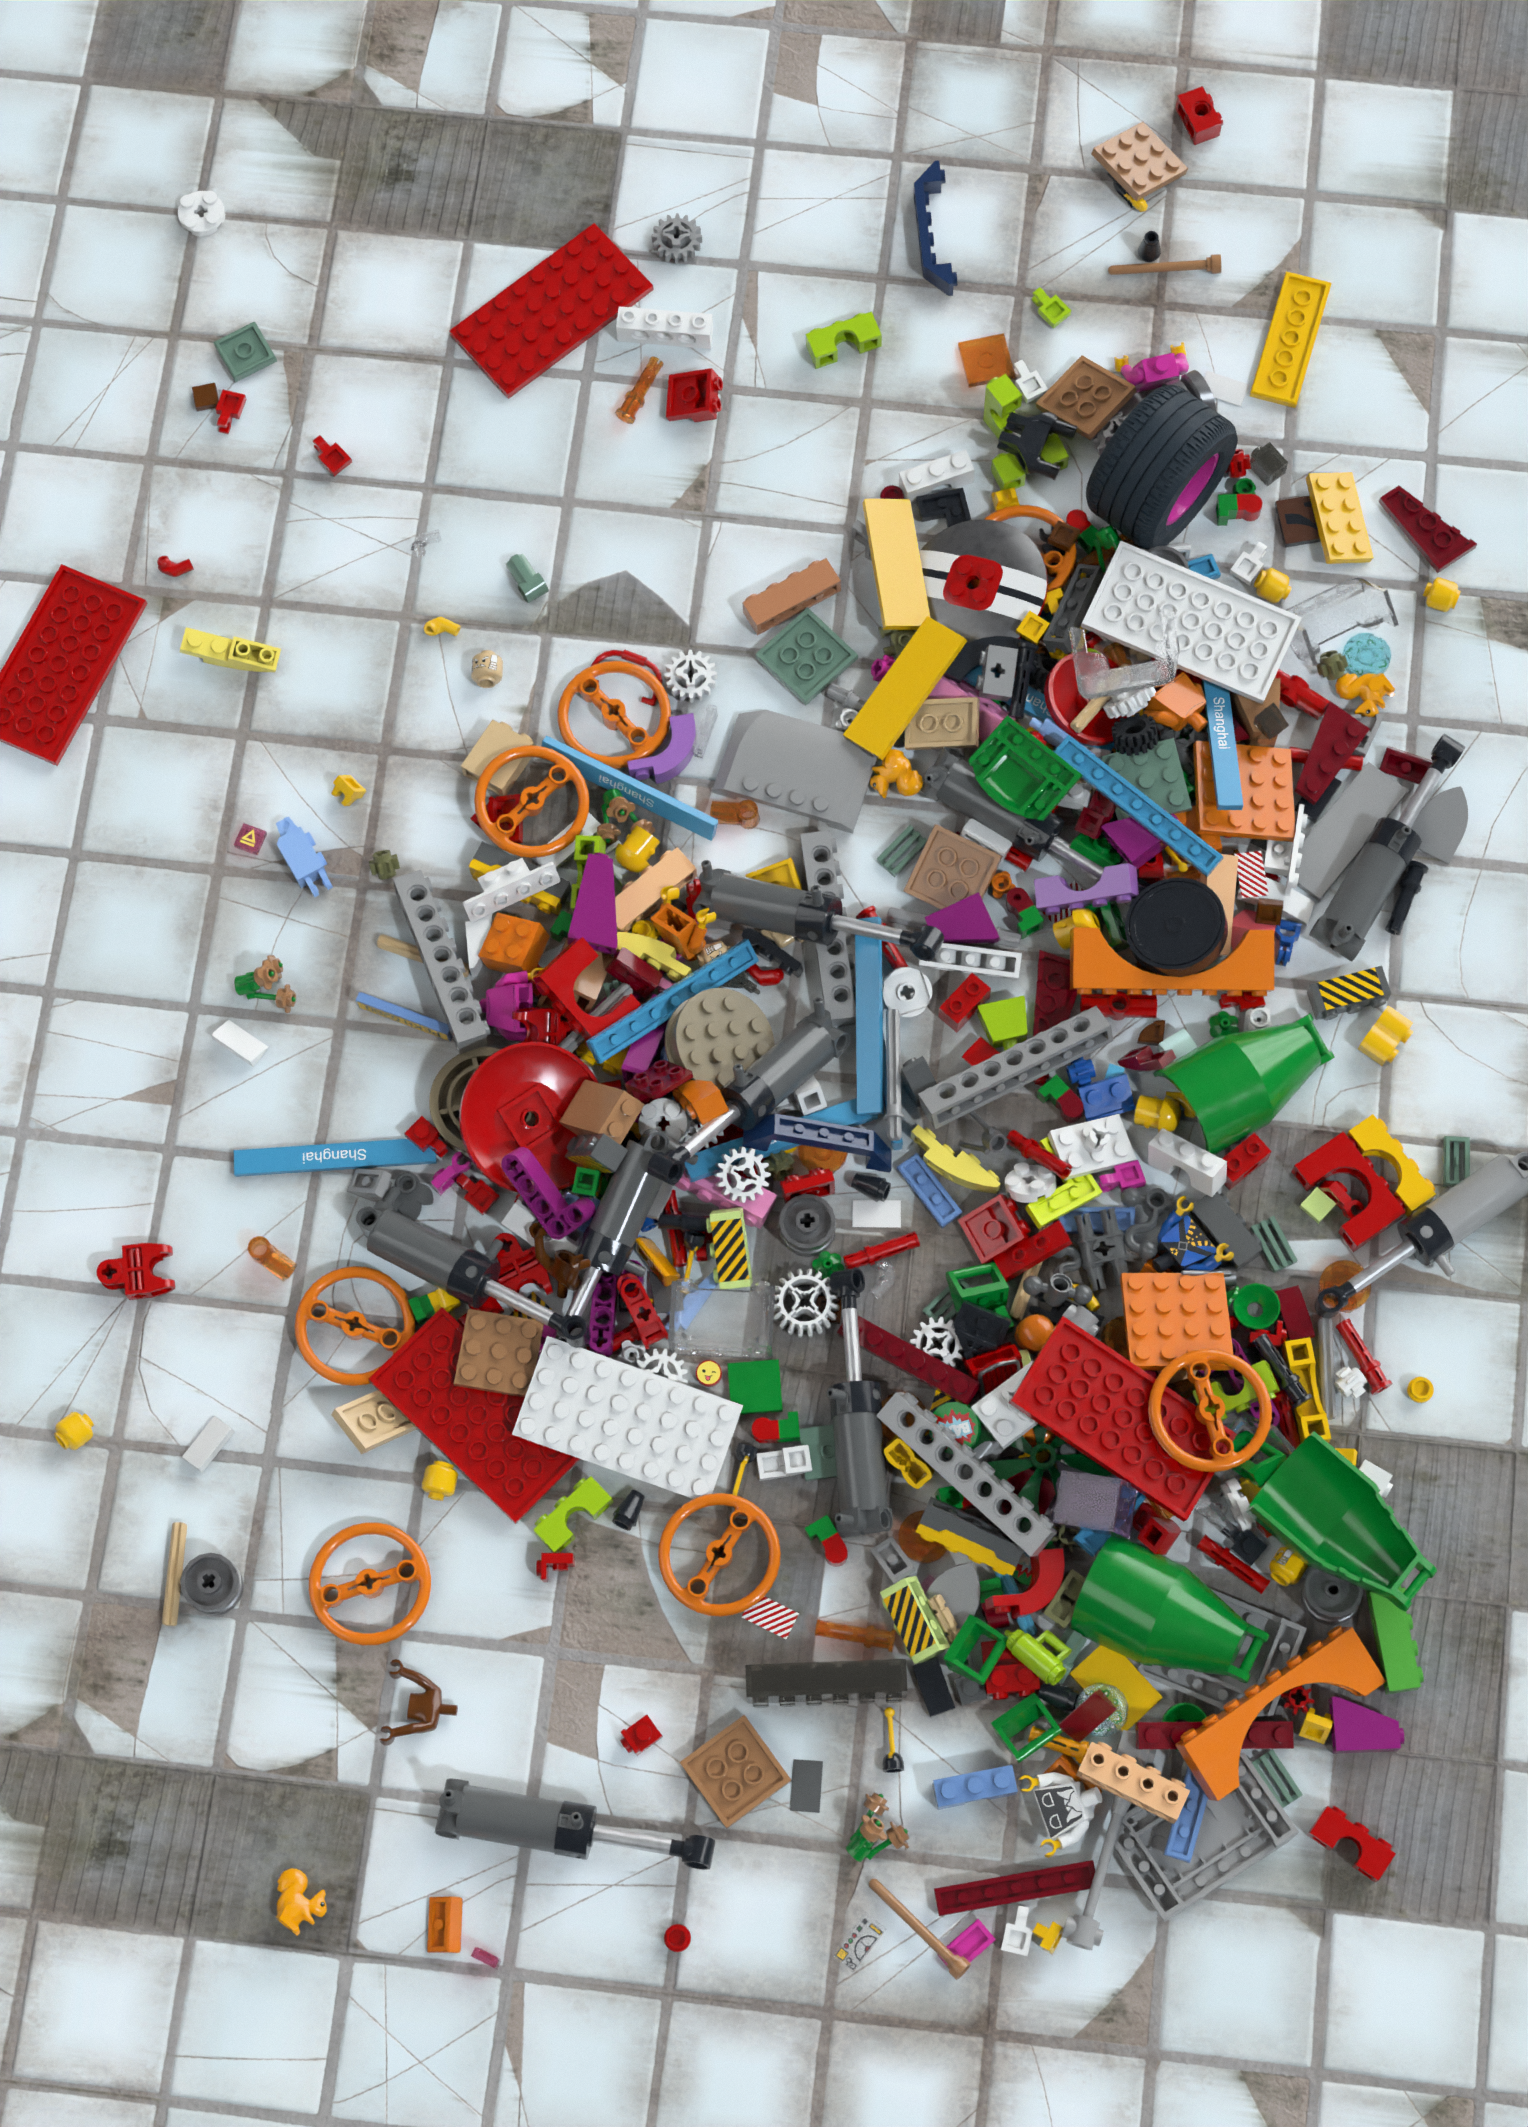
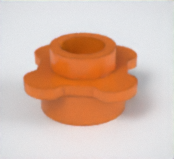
M1007 871L994 875L989 885L993 890L992 895L996 899H1000L1002 895L1007 894L1009 890L1016 887L1012 884L1010 874Z

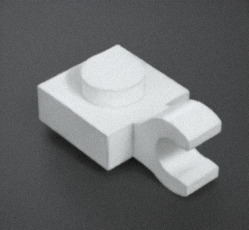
M1023 360L1014 363L1015 368L1013 372L1018 378L1015 385L1022 394L1026 404L1043 396L1048 391L1037 370L1030 373Z
M1259 542L1250 555L1243 551L1230 569V574L1250 586L1264 566V563L1260 560L1266 554L1267 546Z
M1018 1906L1015 1925L1006 1923L1001 1950L1028 1956L1033 1929L1025 1927L1029 1908Z

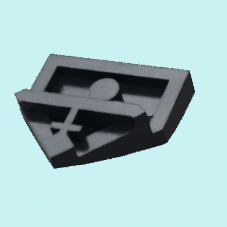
M963 1300L953 1325L966 1360L991 1350H997L1004 1340L1011 1324V1319Z

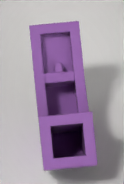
M694 714L669 717L672 733L669 746L657 756L627 761L630 777L636 780H645L655 775V781L658 784L668 781L681 773L691 761L696 748L697 737Z

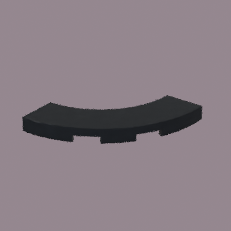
M992 636L972 641L964 645L944 675L960 684L967 674L980 667L981 651H985L988 645L1019 650L1017 643H1033L1006 636Z

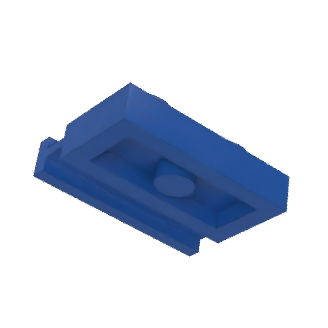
M1125 1073L1077 1087L1079 1098L1083 1103L1086 1122L1136 1109L1127 1074Z

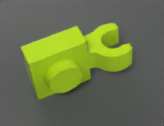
M1040 287L1032 293L1034 297L1031 300L1039 307L1038 314L1053 329L1071 315V309L1057 295L1050 298Z

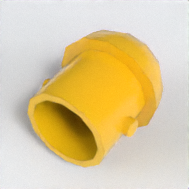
M636 825L632 832L627 835L623 845L618 843L615 858L621 866L630 872H642L646 867L650 866L647 861L655 853V849L660 841Z
M1087 908L1074 909L1072 915L1052 925L1055 938L1063 950L1070 949V930L1072 928L1100 929L1097 916Z
M1140 1095L1136 1105L1134 1123L1145 1128L1158 1129V1133L1162 1128L1172 1132L1180 1121V1104L1168 1095L1164 1099H1160L1157 1096Z

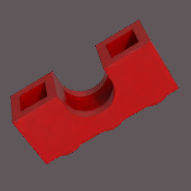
M1326 1806L1307 1833V1836L1329 1851L1333 1849L1339 1839L1346 1838L1352 1840L1358 1848V1858L1352 1867L1374 1883L1379 1881L1396 1855L1391 1850L1393 1846L1380 1837L1376 1840L1368 1834L1370 1830L1361 1823L1355 1822L1353 1824L1345 1818L1347 1814L1338 1807L1333 1806L1330 1808Z

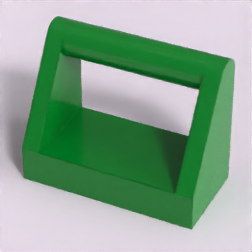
M1116 901L1107 902L1108 905L1103 907H1093V905L1085 907L1094 914L1102 912L1112 941L1109 943V946L1115 952L1130 948L1125 934V924Z
M995 1262L946 1272L947 1283L957 1313L963 1300H967L985 1309L1007 1305L1009 1286ZM990 1273L993 1283L962 1289L958 1280Z
M1246 1430L1236 1435L1233 1440L1234 1452L1238 1453L1251 1441L1254 1434ZM1265 1441L1259 1450L1270 1458L1258 1464L1247 1460L1231 1469L1259 1488L1268 1481L1286 1460L1285 1454Z
M969 1614L943 1659L949 1670L980 1685H984L1005 1650L1008 1638L979 1618ZM982 1634L997 1642L979 1673L964 1665V1662Z
M1032 1693L991 1722L997 1737L1018 1763L1062 1733L1061 1728L1035 1693ZM1042 1716L1051 1728L1017 1751L1010 1739Z

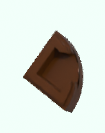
M1166 1020L1154 1021L1141 1031L1137 1043L1158 1046L1164 1038Z

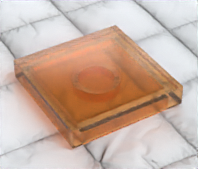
M1004 333L958 343L969 388L985 385L994 377L999 378L1004 374L1010 379L1015 378Z

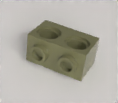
M1073 1569L1068 1570L1055 1597L1043 1607L1039 1615L1060 1630L1065 1629L1072 1619L1076 1602L1086 1578Z

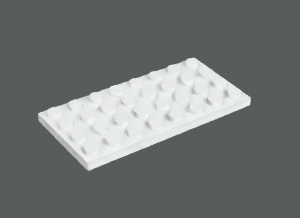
M1120 541L1081 627L1263 704L1302 617Z
M547 1336L512 1435L695 1499L713 1493L743 1405L592 1351L572 1347L566 1342Z

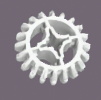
M798 1269L797 1277H794L793 1273L789 1272V1281L784 1278L779 1279L783 1287L774 1286V1292L778 1295H771V1301L776 1303L771 1306V1311L778 1312L774 1315V1320H782L780 1323L781 1329L789 1325L788 1334L792 1335L795 1329H797L798 1337L801 1338L803 1336V1331H808V1337L811 1338L813 1337L812 1330L816 1329L819 1335L823 1333L821 1325L828 1329L831 1327L827 1318L836 1320V1314L831 1311H839V1305L834 1303L839 1301V1299L833 1294L831 1287L828 1286L830 1283L829 1277L821 1281V1272H818L813 1277L812 1269L807 1270V1275H802V1269ZM800 1285H810L814 1286L815 1288L812 1287L808 1291H801L795 1287ZM821 1292L827 1301L823 1313L815 1305ZM788 1293L795 1301V1305L789 1314L784 1308V1300ZM809 1299L810 1306L801 1307L800 1300ZM802 1315H809L814 1320L804 1322L798 1321L795 1318L798 1319Z

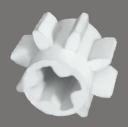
M1344 1367L1336 1373L1339 1379L1334 1385L1343 1397L1351 1396L1357 1399L1366 1392L1363 1386L1367 1383V1380L1358 1368L1350 1369L1349 1367Z

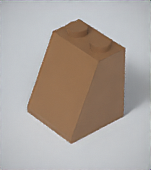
M1274 678L1263 704L1229 690L1232 715L1249 735V738L1244 740L1245 745L1274 748L1279 730L1280 679Z
M566 939V941H565V943H564V945H563V947H562L560 953L568 946V944H567V939ZM598 951L595 952L599 956L578 975L574 984L576 1003L587 1014H589L597 1000L607 975L605 969L613 959L612 956ZM541 994L536 1007L553 1008V1002L548 996ZM561 1015L562 1020L569 1021L564 1015Z
M584 1080L558 1123L576 1135L604 1133L621 1145L645 1104L624 1090Z

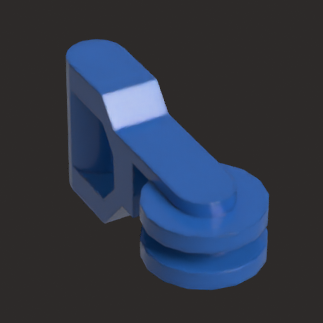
M1281 919L1280 926L1276 925L1274 936L1280 942L1276 965H1279L1282 961V966L1286 967L1287 962L1290 961L1293 943L1299 939L1302 923ZM1280 929L1292 931L1294 935L1291 937L1283 936Z

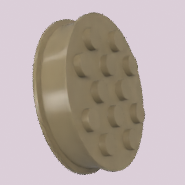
M727 988L707 989L685 1000L672 1013L665 1032V1050L668 1061L691 1070L693 1078L690 1080L712 1081L719 1090L734 1078L733 1067L736 1064H741L743 1069L746 1070L775 1045L769 1021L758 1005L742 993Z
M480 1047L456 1055L441 1068L431 1087L429 1108L435 1128L439 1131L440 1137L447 1146L455 1152L460 1151L467 1158H470L464 1146L459 1123L462 1095L473 1072L486 1058L500 1050L499 1048ZM527 1112L525 1115L527 1125L533 1126L536 1122V1116L532 1112Z

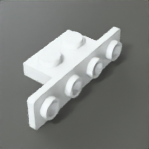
M1299 804L1293 842L1267 840L1264 870L1266 873L1287 876L1286 896H1290L1292 888H1297L1299 873H1295V868L1300 867L1302 854L1298 853V848L1302 849L1305 834L1300 832L1301 828L1305 829L1308 814H1303V804Z
M520 858L477 878L483 893L464 901L463 906L470 922H474L549 888L561 880L553 862L530 871L523 858Z

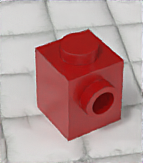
M1162 851L1137 869L1138 878L1151 885L1164 879Z

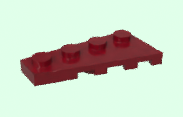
M1399 485L1379 499L1380 505L1437 573L1474 550L1477 546L1475 541L1465 538L1460 534V530L1454 526H1449L1441 520L1440 515L1429 511L1423 506L1421 501Z
M1039 950L1032 1037L1058 1025L1062 1021L1068 1020L1077 997V990H1070V960Z

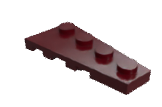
M1329 701L1294 792L1315 805L1370 728Z

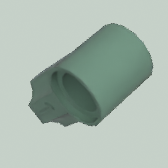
M516 554L506 563L507 569L517 582L518 589L527 603L549 592L544 579L539 573L534 571L524 554Z
M1067 1628L1060 1639L1072 1650L1070 1655L1062 1661L1063 1667L1066 1668V1673L1058 1682L1063 1685L1072 1670L1073 1662L1087 1641L1080 1633L1070 1628ZM1055 1649L1051 1651L1056 1657L1060 1654Z

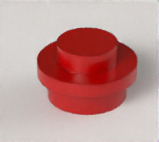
M681 1924L670 1926L664 1934L665 1945L673 1952L686 1950L691 1942L690 1931Z

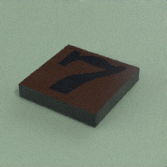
M1310 495L1275 502L1285 548L1321 542Z

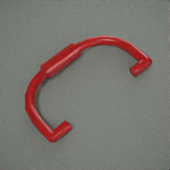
M628 650L606 651L597 656L591 664L593 666L607 657L619 656L629 662L649 667L660 683L663 684L661 672L654 663L647 660V657ZM653 693L651 699L642 697L641 702L654 706L657 702V697Z

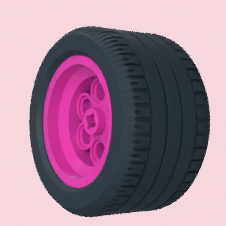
M1178 385L1161 386L1155 389L1126 417L1097 460L1086 487V499L1089 509L1141 548L1148 550L1156 546H1166L1195 518L1223 478L1238 443L1235 426L1231 421Z

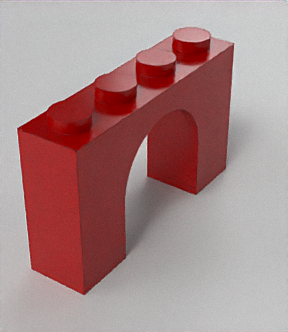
M580 937L570 943L533 980L536 982L537 990L543 996H548L553 1002L552 1007L558 1014L564 1015L569 1020L568 1025L576 1034H581L587 1041L640 1007L641 1004L632 994L623 996L609 1011L600 1017L589 1015L578 1006L574 997L575 981L578 975L599 956L583 937Z
M1343 1131L1295 1164L1292 1173L1306 1191H1309L1329 1176L1339 1173L1352 1175L1363 1183L1368 1193L1367 1207L1343 1224L1338 1231L1354 1253L1401 1220L1406 1211L1404 1210L1405 1205L1398 1196L1394 1197L1390 1192L1389 1184L1385 1178L1378 1176L1373 1170L1374 1166L1367 1156H1362L1357 1149L1358 1145L1351 1136H1347Z

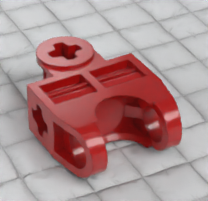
M528 1007L512 1011V1019L520 1021L526 1026L527 1035L523 1042H543L558 1046L573 1031L568 1025L569 1021L561 1020V1015L554 1008Z
M501 1233L497 1235L495 1239L502 1241L503 1244L507 1243L510 1247V1251L506 1252L502 1246L496 1256L501 1268L497 1282L517 1293L527 1283H534L543 1288L547 1296L553 1293L548 1272L535 1256V1247L533 1246L522 1251L517 1239L512 1234Z
M157 1243L123 1245V1258L102 1261L97 1267V1277L103 1286L109 1290L125 1289V1295L129 1300L153 1298L169 1293L176 1288L175 1280L154 1276L153 1268L158 1262L163 1261V1258L172 1256L173 1248L166 1244ZM114 1270L115 1273L112 1275V1278L109 1279L107 1276H109L111 1274V1271Z
M631 1272L621 1274L617 1279L616 1286L636 1325L635 1328L646 1350L650 1349V1345L664 1338L666 1340L670 1339L638 1277ZM636 1283L633 1290L625 1291L627 1284ZM640 1307H643L644 1311L642 1313L639 1312Z

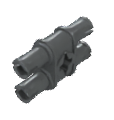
M1156 723L1158 741L1174 738L1183 772H1186L1188 778L1192 777V773L1194 775V760L1190 756L1189 751L1193 749L1195 741L1209 742L1208 733L1204 729L1197 732L1189 724L1180 731H1175L1171 727ZM1180 735L1183 737L1189 736L1187 741L1185 738L1179 739Z
M1115 1208L1099 1211L1104 1230L1102 1236L1099 1237L1094 1235L1090 1213L1074 1216L1079 1235L1076 1244L1079 1245L1083 1262L1081 1266L1087 1271L1092 1292L1097 1291L1098 1287L1099 1290L1107 1288L1101 1267L1103 1263L1112 1265L1115 1286H1121V1273H1129L1126 1262L1129 1260V1255L1126 1253L1122 1236L1124 1232L1119 1230ZM1100 1243H1103L1104 1247L1111 1248L1105 1253V1256L1101 1252H1093L1100 1247Z

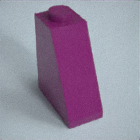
M1170 814L1179 821L1175 814ZM1131 817L1110 822L1101 827L1104 838L1126 863L1135 866L1136 870L1167 847V845Z
M979 892L924 917L927 924L923 925V927L933 926L939 929L944 935L943 943H997L1001 941Z
M1331 1697L1328 1700L1329 1714H1331V1720L1333 1721L1331 1727L1333 1754L1388 1752L1401 1749V1744H1404L1405 1738L1403 1728H1399V1721L1340 1697Z

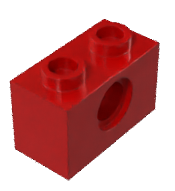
M1203 86L1177 95L1175 109L1194 145L1220 136L1221 126L1223 125L1221 114L1215 111L1213 99L1209 93H1206Z
M971 973L939 1007L938 1017L957 1033L977 1012L978 1005L985 1004L990 998L991 988L974 973Z
M1255 1132L1222 1158L1227 1161V1174L1224 1185L1229 1190L1269 1159L1271 1150Z

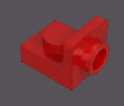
M1283 1321L1276 1322L1274 1335L1270 1334V1331L1262 1329L1250 1332L1247 1348L1255 1347L1252 1342L1266 1333L1278 1351L1281 1344H1284L1286 1341L1287 1329L1282 1328Z
M541 1553V1560H537L536 1574L541 1576L542 1582H548L549 1567H553V1571H568V1567H575V1556L573 1553Z
M645 1715L628 1729L621 1731L624 1738L620 1742L628 1753L634 1751L638 1756L663 1736L649 1716Z

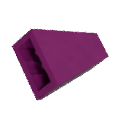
M588 853L567 937V944L569 945L575 939L583 937L595 951L616 955L618 940L613 859L603 853H594V855Z
M669 1020L631 1044L621 1067L624 1083L631 1080L637 1073L651 1068L654 1063L659 1061L662 1048L665 1046V1032Z

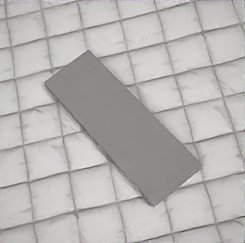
M1368 762L1306 837L1302 849L1298 848V853L1302 854L1300 867L1295 868V873H1299L1297 886L1317 901H1320L1362 850L1367 837L1372 832L1378 819L1382 817L1388 818L1408 793V790Z

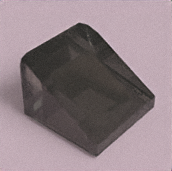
M1274 702L1257 714L1253 722L1269 741L1289 726Z

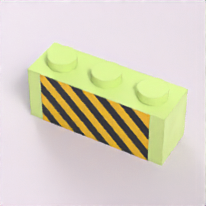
M743 1207L712 1210L709 1214L710 1218H706L708 1233H712L713 1243H710L711 1258H716L717 1268H713L714 1281L719 1283L720 1290L750 1287L753 1283Z
M916 1576L904 1578L880 1592L883 1598V1606L890 1613L894 1621V1628L897 1634L901 1636L906 1646V1653L913 1660L914 1664L928 1661L950 1648V1644L934 1615V1611L929 1606L928 1599Z

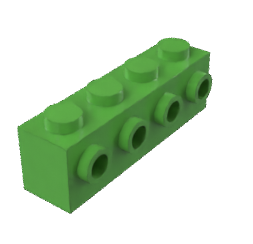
M1400 1585L1399 1588H1398V1590H1399L1400 1592L1404 1593L1405 1590H1406V1588H1405V1587L1401 1588V1585ZM1365 1589L1381 1674L1386 1680L1383 1684L1385 1695L1418 1690L1421 1687L1420 1683L1424 1682L1421 1666L1417 1667L1415 1656H1418V1646L1416 1640L1411 1638L1410 1630H1413L1411 1614L1400 1610L1387 1598Z

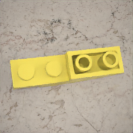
M187 627L180 647V653L203 658L204 663L254 672H275L281 652L280 648L234 636L233 639Z
M617 932V953L621 948L625 947L658 971L660 969L668 973L667 976L675 982H679L692 973L690 967L676 960L677 955L674 947L651 937Z
M917 1125L911 1131V1139L926 1151L923 1155V1161L936 1173L972 1190L997 1194L1000 1190L1001 1183L998 1182L1000 1180L993 1171H986L980 1166L981 1162L973 1154H966L962 1150L955 1157V1152L948 1145H941L935 1140V1134L927 1127L923 1129Z

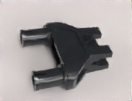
M1011 412L1007 418L1005 429L1020 434L1021 437L1002 431L998 439L997 448L1015 455L1026 474L1034 475L1037 473L1055 481L1061 466L1042 460L1040 456L1049 434L1052 435L1054 433L1072 441L1078 426L1058 420L1056 414L1051 412L1029 418Z

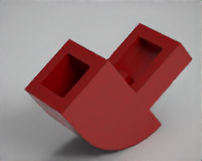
M1145 1502L1142 1503L1129 1523L1140 1532L1137 1539L1153 1553L1160 1555L1168 1553L1181 1533L1180 1527L1172 1519H1166L1154 1507Z

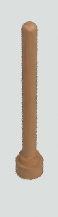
M1221 254L1211 255V257H1206V260L1112 265L1108 268V272L1111 275L1206 269L1211 274L1221 273Z
M877 1879L869 1881V1887L947 1963V1967L950 1969L949 1973L956 1980L962 1977L970 1968L971 1963L964 1956L954 1955Z

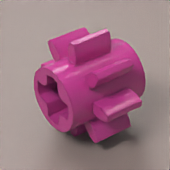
M884 655L883 660L877 658L873 662L871 674L873 680L878 681V684L896 661L894 657Z

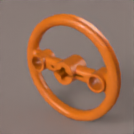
M1031 505L1005 507L984 518L985 520L1002 522L1010 518L1031 517L1045 521L1052 527H1055L1058 520L1064 522L1053 512ZM1075 543L1070 552L1065 551L1064 556L1057 551H1050L1047 554L1041 553L1047 574L1055 577L1048 584L1047 593L1062 588L1069 580L1076 562ZM973 579L970 583L974 588H977L980 580Z
M608 661L584 669L568 683L559 700L557 711L558 725L567 746L612 768L628 767L627 761L648 758L661 746L670 727L671 707L663 685L648 670L629 662ZM607 673H623L634 676L646 683L655 693L660 706V721L655 734L650 737L645 729L636 727L627 718L623 702L618 699H609L600 690L599 682L595 677ZM588 687L596 688L595 691L590 693L585 691ZM576 693H580L586 702H592L602 712L603 723L608 729L619 730L629 740L630 748L634 751L633 753L616 757L602 756L589 751L577 741L570 729L568 720L570 703ZM635 737L644 738L642 742L632 741Z
M534 745L512 748L495 757L485 767L479 777L474 799L478 822L488 838L499 848L511 854L529 858L549 856L570 845L585 825L590 803L585 779L574 763L555 750ZM525 757L542 758L555 764L549 770L548 776L537 787L531 786L523 790L520 802L508 814L501 815L495 823L490 821L485 803L486 790L493 775L502 766L513 760ZM561 773L564 779L556 781L552 778V774ZM569 780L573 781L578 794V812L571 828L562 837L542 846H526L509 840V837L514 834L515 828L527 816L532 817L540 814L543 810L545 799L554 790L564 787ZM537 798L536 804L532 802L527 805L528 799L533 800ZM502 822H508L512 825V829L506 831L501 829L499 825Z
M353 1266L331 1271L313 1283L299 1303L295 1318V1336L302 1356L314 1371L332 1382L351 1386L370 1384L368 1379L380 1367L365 1373L349 1374L326 1366L314 1354L309 1344L306 1329L307 1321L313 1320L320 1324L328 1323L342 1329L351 1340L366 1338L381 1344L385 1350L391 1351L394 1354L415 1334V1317L408 1302L409 1298L395 1280L378 1270ZM362 1278L374 1281L389 1290L399 1303L403 1314V1331L398 1332L393 1328L383 1329L368 1323L364 1315L357 1311L345 1314L332 1309L324 1301L318 1300L317 1297L328 1286L341 1280ZM318 1306H324L326 1308L325 1315L320 1318L314 1317V1309ZM358 1321L362 1328H355L352 1331L349 1324H355ZM388 1334H395L397 1336V1342L394 1345L388 1346L384 1344V1338Z
M1201 1349L1179 1356L1161 1371L1151 1389L1149 1419L1157 1441L1172 1458L1192 1469L1218 1472L1241 1465L1260 1449L1270 1429L1272 1406L1265 1383L1247 1362L1229 1352L1216 1349ZM1209 1361L1228 1365L1241 1373L1249 1381L1258 1398L1259 1422L1257 1430L1249 1444L1238 1453L1234 1452V1444L1226 1436L1221 1417L1225 1413V1404L1220 1397L1213 1394L1209 1380L1211 1373ZM1193 1367L1203 1369L1205 1373L1204 1378L1196 1377L1193 1374ZM1182 1368L1187 1370V1378L1194 1384L1199 1403L1195 1409V1416L1201 1424L1207 1426L1212 1443L1209 1448L1210 1454L1213 1457L1211 1460L1195 1457L1179 1448L1166 1432L1162 1422L1161 1399L1163 1391L1171 1377ZM1209 1406L1210 1409L1214 1408L1215 1412L1211 1414V1412H1206L1205 1408ZM1217 1442L1226 1445L1227 1454H1220L1216 1450Z
M724 1493L703 1495L679 1508L667 1522L661 1535L658 1550L659 1568L669 1591L686 1607L709 1616L734 1615L757 1604L771 1589L778 1574L781 1556L779 1539L768 1516L754 1503L742 1497ZM715 1505L734 1507L735 1510L730 1516V1524L721 1538L712 1541L706 1549L707 1560L699 1573L689 1580L687 1587L682 1588L673 1574L670 1563V1546L677 1528L688 1516L699 1509ZM736 1516H745L748 1519L747 1524L744 1527H736L733 1524ZM756 1521L762 1528L769 1547V1563L762 1581L749 1595L738 1601L727 1604H710L705 1602L704 1598L709 1593V1585L719 1569H724L731 1564L733 1547L741 1534L748 1531L752 1522ZM725 1548L723 1551L725 1558L719 1557L718 1560H715L713 1552H719ZM695 1582H702L706 1588L703 1593L694 1594L691 1591L692 1585Z
M377 1522L352 1525L332 1536L317 1553L309 1575L308 1590L310 1602L320 1622L338 1638L358 1645L387 1643L408 1632L423 1614L431 1591L429 1564L419 1545L402 1530ZM375 1534L386 1536L403 1545L412 1556L410 1560L401 1561L397 1567L379 1573L373 1569H364L359 1572L353 1581L338 1586L327 1584L321 1587V1576L327 1560L340 1545L352 1538ZM413 1566L414 1573L409 1578L401 1576L404 1567ZM371 1578L374 1581V1583L372 1584V1589H368L366 1586H364L368 1584L367 1579ZM416 1580L419 1581L417 1599L408 1615L401 1622L385 1631L377 1633L354 1632L337 1623L328 1612L330 1607H338L343 1600L359 1595L372 1599L380 1596L384 1587L400 1582L410 1584ZM330 1590H338V1597L335 1601H326V1594Z

